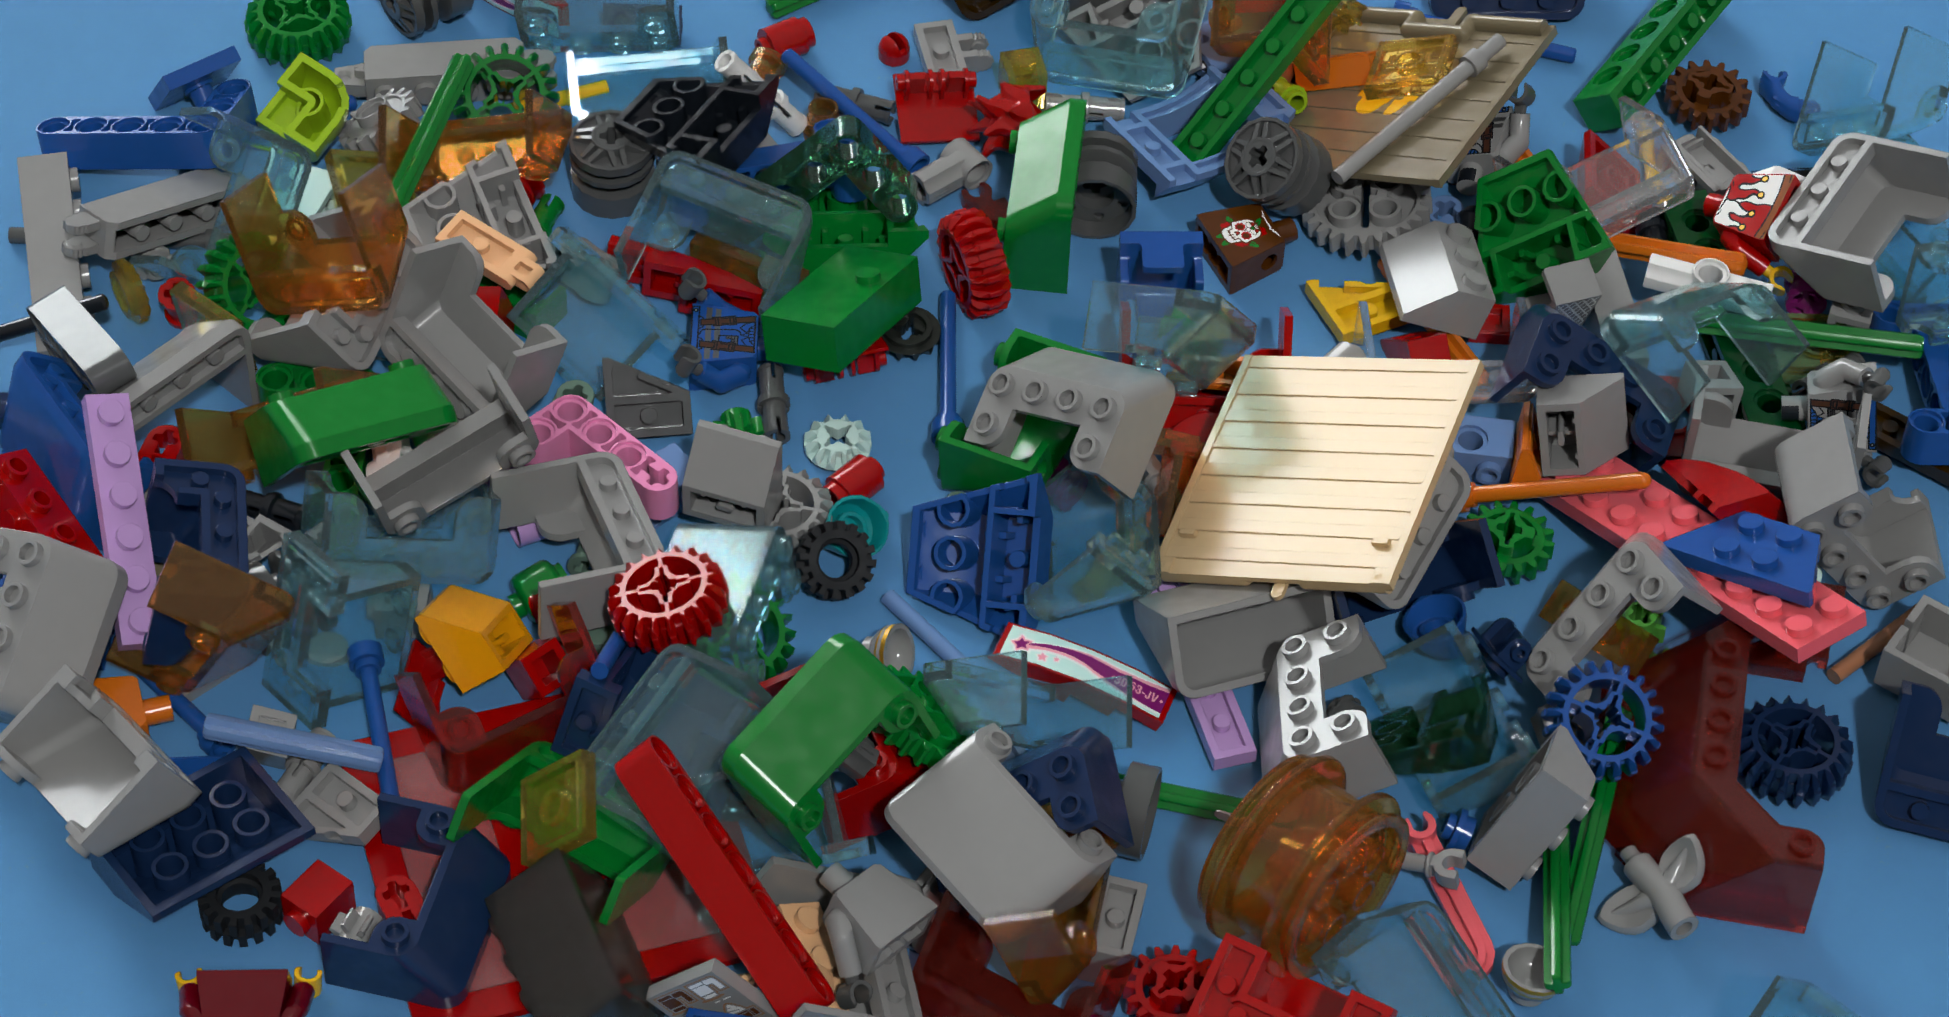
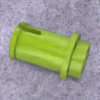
M1280 76L1272 86L1274 91L1296 110L1295 115L1303 112L1308 103L1307 92L1303 87L1290 84L1284 77Z

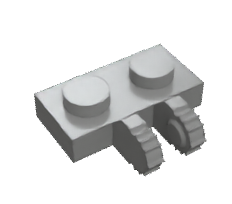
M952 19L914 24L913 36L925 73H927V69H932L933 72L944 69L945 72L962 71L963 68H968V71L978 73L979 71L983 72L991 68L994 59L990 54V50H986L989 43L984 33L957 34Z

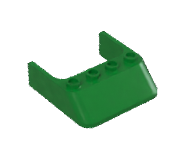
M533 742L463 792L446 834V839L455 843L486 820H499L507 827L521 829L537 838L542 846L551 850H559L576 859L578 864L584 869L600 872L614 880L599 919L600 923L608 926L653 889L672 857L622 782L551 751V742Z

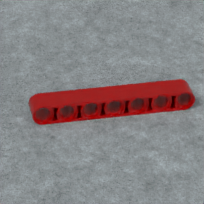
M655 735L648 737L615 763L616 774L779 1017H792L803 1003L826 1007L831 1005L835 1001V995L828 981L678 759L659 737Z

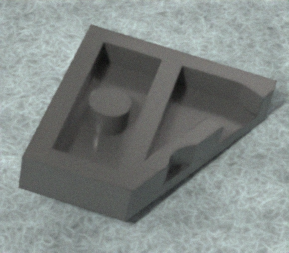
M602 357L606 415L635 438L693 434L691 398L688 389L612 358Z

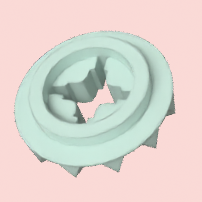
M828 414L823 422L813 421L811 429L805 432L804 450L807 457L815 465L831 471H837L857 454L868 457L872 448L870 431L864 429L861 420L849 421L846 414L841 419H833ZM833 437L838 440L845 437V444L839 441L830 444V438Z

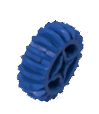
M1606 660L1602 664L1600 671L1594 661H1588L1584 665V673L1577 666L1572 667L1567 672L1568 679L1559 677L1554 682L1558 692L1550 691L1545 696V701L1553 708L1544 709L1541 712V718L1553 724L1545 727L1542 730V735L1549 738L1560 724L1568 729L1594 773L1596 783L1603 779L1605 771L1611 782L1620 780L1622 771L1629 777L1633 776L1638 772L1637 764L1646 766L1651 761L1648 751H1656L1661 745L1658 739L1652 735L1661 734L1664 731L1665 725L1652 720V718L1660 716L1663 713V707L1658 705L1650 706L1649 701L1657 695L1656 690L1650 689L1644 693L1640 686L1645 682V676L1639 675L1631 681L1628 679L1630 667L1627 665L1621 667L1617 674H1615L1612 660ZM1590 688L1608 690L1600 703L1588 700L1582 703L1573 699L1576 693ZM1622 700L1628 704L1633 713L1635 727H1633L1634 722L1626 718L1622 713ZM1607 708L1605 716L1609 720L1606 723L1611 725L1598 735L1600 727L1596 723L1599 720H1595V718ZM1569 715L1572 716L1571 721L1577 723L1584 732L1582 744L1573 733ZM1605 740H1613L1618 743L1624 740L1631 744L1630 748L1621 754L1602 755L1597 753Z

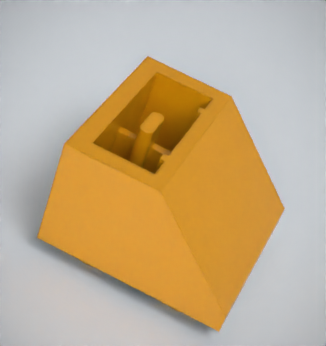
M452 584L445 587L414 618L418 624L421 637L428 645L433 647L442 661L446 676L457 684L462 694L504 672L533 641V637L510 602Z

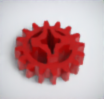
M1173 945L1171 954H1164L1160 947H1155L1153 959L1143 954L1139 955L1137 967L1129 966L1127 969V978L1123 986V999H1126V1014H1136V1017H1186L1212 960L1208 958L1198 962L1196 960L1197 950L1192 949L1187 956L1180 955L1178 945ZM1145 985L1149 987L1148 994L1150 996L1148 998L1145 997L1143 992Z

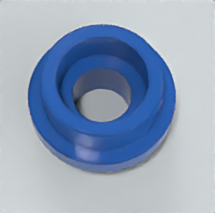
M1461 807L1457 814L1449 812L1439 833V837L1445 839L1443 846L1445 850L1449 848L1465 850L1469 844L1477 824V819L1469 816L1467 809Z

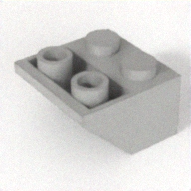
M1624 373L1566 375L1553 388H1543L1537 385L1536 411L1543 477L1586 475L1629 449Z
M700 419L696 427L682 483L683 514L765 536L783 499L782 442L764 435H756L731 428L724 424H716Z

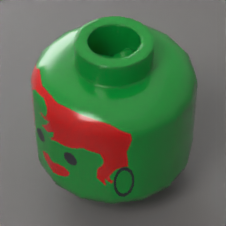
M540 560L511 578L510 585L513 593L507 596L508 602L512 604L520 619L527 616L531 622L538 625V582L564 577L567 574L559 563L552 565L547 560Z

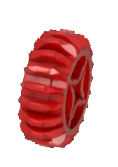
M976 207L955 210L953 213L941 218L937 229L938 239L936 242L939 247L938 256L941 259V270L946 278L945 283L956 294V303L960 305L962 313H967L973 320L988 318L1007 309L1011 298L1010 289L1012 286L1009 280L1010 270L1007 267V257L1002 248L1003 243L1000 242L998 232L993 228L991 219L986 217V214Z
M677 545L670 552H663L658 547L656 554L649 557L641 553V560L638 563H626V573L615 574V583L608 588L609 600L607 603L609 607L607 609L614 630L620 636H623L624 641L628 643L629 647L638 646L643 653H647L654 648L661 656L667 648H674L679 653L683 645L691 644L696 647L697 639L699 637L711 638L712 627L722 626L723 615L729 612L728 600L730 598L728 593L730 591L721 567L718 566L717 562H713L710 559L708 553L699 554L694 547L688 548L684 552Z

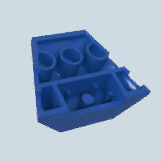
M1042 473L914 505L906 593L945 612L960 616L979 625V628L1000 636L1008 622L1036 629L1047 603L1053 530V514Z

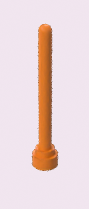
M1633 472L1476 486L1475 482H1471L1469 498L1460 513L1469 512L1470 508L1477 507L1478 503L1495 502L1496 500L1507 501L1646 489L1650 486L1652 480L1651 476L1646 472Z

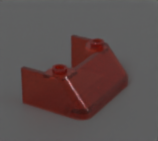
M575 601L553 602L547 605L567 653L560 661L557 669V678L564 696L486 733L479 717L471 709L451 707L438 713L420 672H400L393 675L438 781L446 790L454 793H463L531 743L536 741L553 743L577 674L582 668L590 671L591 666L598 657Z
M946 888L912 971L923 1017H1113L1137 957L1127 954L1103 965L1094 986H1085L1074 991L1069 996L1064 1009L987 969L993 953L991 935L980 924L969 919L970 913Z

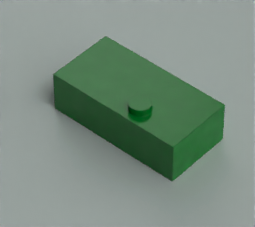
M851 245L843 246L761 314L766 360L840 373L922 301L917 256Z

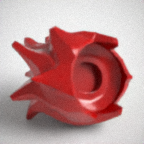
M1003 81L1000 83L1001 93L993 98L987 99L977 95L975 100H968L970 105L985 116L968 129L969 133L983 132L984 136H988V139L981 148L983 151L982 155L987 158L996 150L1009 152L1011 130L1019 131L1020 122L1042 112L1032 101L1047 92L1045 86L1016 85Z

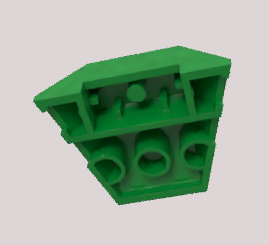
M1546 149L1478 179L1474 229L1478 230L1477 246L1496 299L1495 304L1524 302L1527 297L1548 293L1542 277V272L1547 267L1589 258L1594 273H1598L1615 250L1614 245L1552 150Z
M869 176L870 196L859 202H840L833 197L829 188L790 194L787 198L786 209L784 212H778L775 217V226L773 229H767L764 233V242L802 275L807 277L845 245L911 255L929 238V230L925 225L918 226L915 222L914 212L911 209H904L902 207L900 196L883 176Z

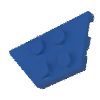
M1742 511L1663 542L1685 567L1808 608L1813 605L1814 583L1817 581V563L1820 561L1821 536L1819 534L1775 521L1756 513Z

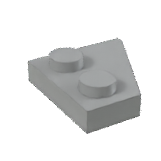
M328 763L293 801L315 827L316 834L306 840L366 846L381 829L377 803L379 795L338 765Z

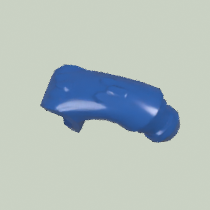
M1763 70L1759 83V94L1778 114L1794 123L1802 120L1813 121L1818 117L1819 106L1812 100L1804 101L1799 99V97L1791 96L1785 91L1784 86L1788 76L1786 71H1781L1778 77H1774Z

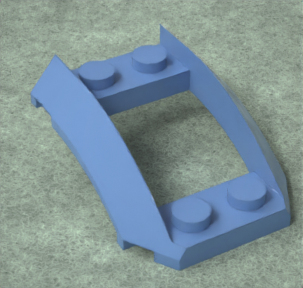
M1214 65L1207 67L1206 74L1185 90L1154 105L1130 111V117L1127 119L1115 121L1111 116L1104 118V131L1123 137L1133 146L1138 156V167L1156 183L1154 197L1192 188L1226 173L1224 162L1227 149L1192 162L1167 139L1181 132L1226 77L1227 74L1220 72ZM1271 88L1247 117V120L1252 121L1260 117H1273L1289 124L1295 117L1296 110Z

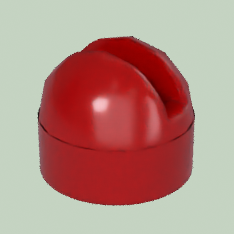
M891 32L887 36L882 37L878 47L879 60L891 67H898L907 63L910 57V45L907 38L898 32Z

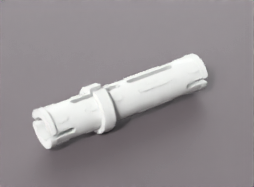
M730 49L722 52L715 61V70L727 79L730 75H741L742 82H747L746 80L749 82L764 81L756 71L750 68ZM777 89L774 105L777 107H773L771 120H774L788 135L792 137L798 136L805 130L808 118L789 103L788 96L781 89Z

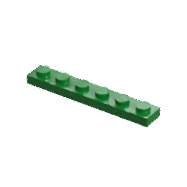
M1286 0L1174 140L1173 144L1192 162L1219 153L1342 0Z

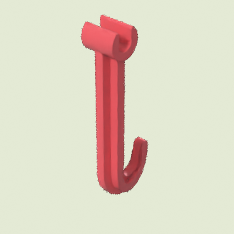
M1426 811L1423 812V831L1421 832L1414 830L1409 818H1405L1404 846L1408 852L1424 855L1434 852L1437 855L1444 850L1437 836V824L1432 814ZM1454 867L1448 868V870H1455ZM1433 876L1427 878L1469 959V964L1463 969H1453L1436 949H1431L1428 952V960L1436 974L1450 984L1459 986L1477 984L1485 979L1493 969L1495 950L1492 940L1461 880L1458 889L1455 890L1441 886Z

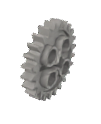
M1331 178L1330 187L1322 201L1309 212L1302 214L1303 227H1307L1309 238L1317 236L1318 246L1329 243L1330 252L1332 253L1343 247L1345 248V256L1348 257L1354 250H1360L1362 258H1366L1369 250H1375L1380 256L1378 249L1383 242L1430 223V214L1433 213L1431 187L1351 178L1340 185ZM1370 185L1369 226L1363 228L1364 187Z

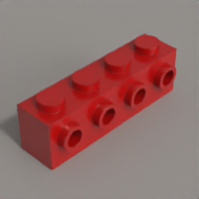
M25 448L0 454V527L43 534L103 557L29 451Z

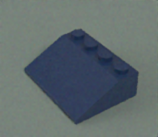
M243 746L188 775L192 782L202 791V794L189 808L102 857H97L92 853L89 855L92 868L112 893L153 923L316 834L315 827L246 747Z

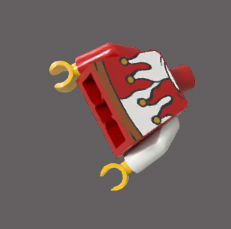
M1772 166L1753 174H1738L1734 176L1725 195L1715 193L1707 195L1703 205V212L1705 216L1713 218V225L1720 233V242L1725 249L1744 253L1748 260L1747 269L1758 277L1761 275L1767 277L1768 283L1774 284L1772 294L1783 296L1785 289L1778 285L1774 279L1776 277H1783L1788 282L1793 283L1794 277L1788 267L1777 266L1774 268L1770 265L1771 261L1779 262L1780 257L1771 247L1768 230L1806 177L1781 166Z

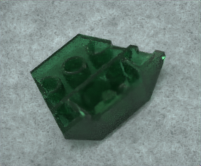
M1484 672L1471 677L1473 684L1470 687L1448 694L1446 689L1434 693L1428 706L1414 711L1412 706H1404L1370 721L1372 736L1395 774L1445 773L1489 763L1499 732Z

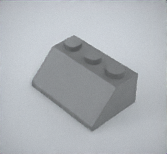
M1435 220L1383 242L1378 250L1400 321L1476 340L1496 299L1472 230L1459 223L1447 224Z
M1560 724L1487 809L1466 856L1467 861L1508 890H1511L1521 878L1526 881L1531 879L1543 861V858L1540 857L1547 848L1555 851L1569 831L1566 827L1573 818L1581 821L1595 801L1590 794L1596 777L1568 729Z

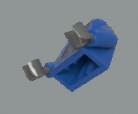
M689 268L682 275L683 282L678 287V293L684 300L696 298L697 303H692L690 344H682L673 355L674 360L678 361V364L675 366L677 375L682 378L689 377V390L693 391L712 389L720 394H724L740 386L753 385L757 382L758 361H767L764 337L759 336V315L755 312L744 311L726 302L711 288L705 290L704 287L707 284L705 274L698 268Z

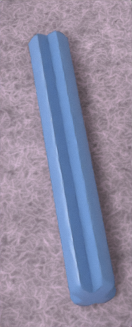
M215 713L207 714L202 731L203 737L208 740L374 773L380 771L384 757V749L380 746Z

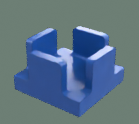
M1120 231L1115 285L1119 309H1121V302L1135 300L1137 302L1138 323L1162 324L1165 316L1172 317L1177 301L1192 300L1194 305L1202 306L1204 289L1202 262L1203 231Z

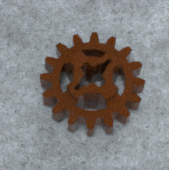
M1704 60L1703 66H1697L1693 61H1689L1687 70L1678 66L1675 69V74L1668 77L1664 95V102L1668 103L1667 112L1669 114L1678 113L1676 122L1679 124L1685 121L1691 122V130H1695L1698 126L1702 125L1709 133L1712 132V128L1718 126L1721 131L1726 132L1729 123L1737 127L1740 125L1741 117H1747L1752 90L1747 89L1748 80H1737L1739 71L1737 69L1729 72L1725 71V63L1722 62L1715 67L1711 66L1709 60Z

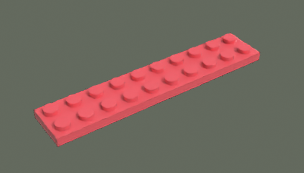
M1614 457L1586 475L1542 476L1541 480L1641 471L1620 458ZM1652 478L1650 486L1646 489L1541 498L1617 548H1620L1629 537L1636 533L1646 532L1665 542L1718 521L1717 518ZM1686 567L1723 608L1720 612L1721 615L1798 664L1867 626L1866 611L1818 581L1814 583L1813 605L1808 608Z

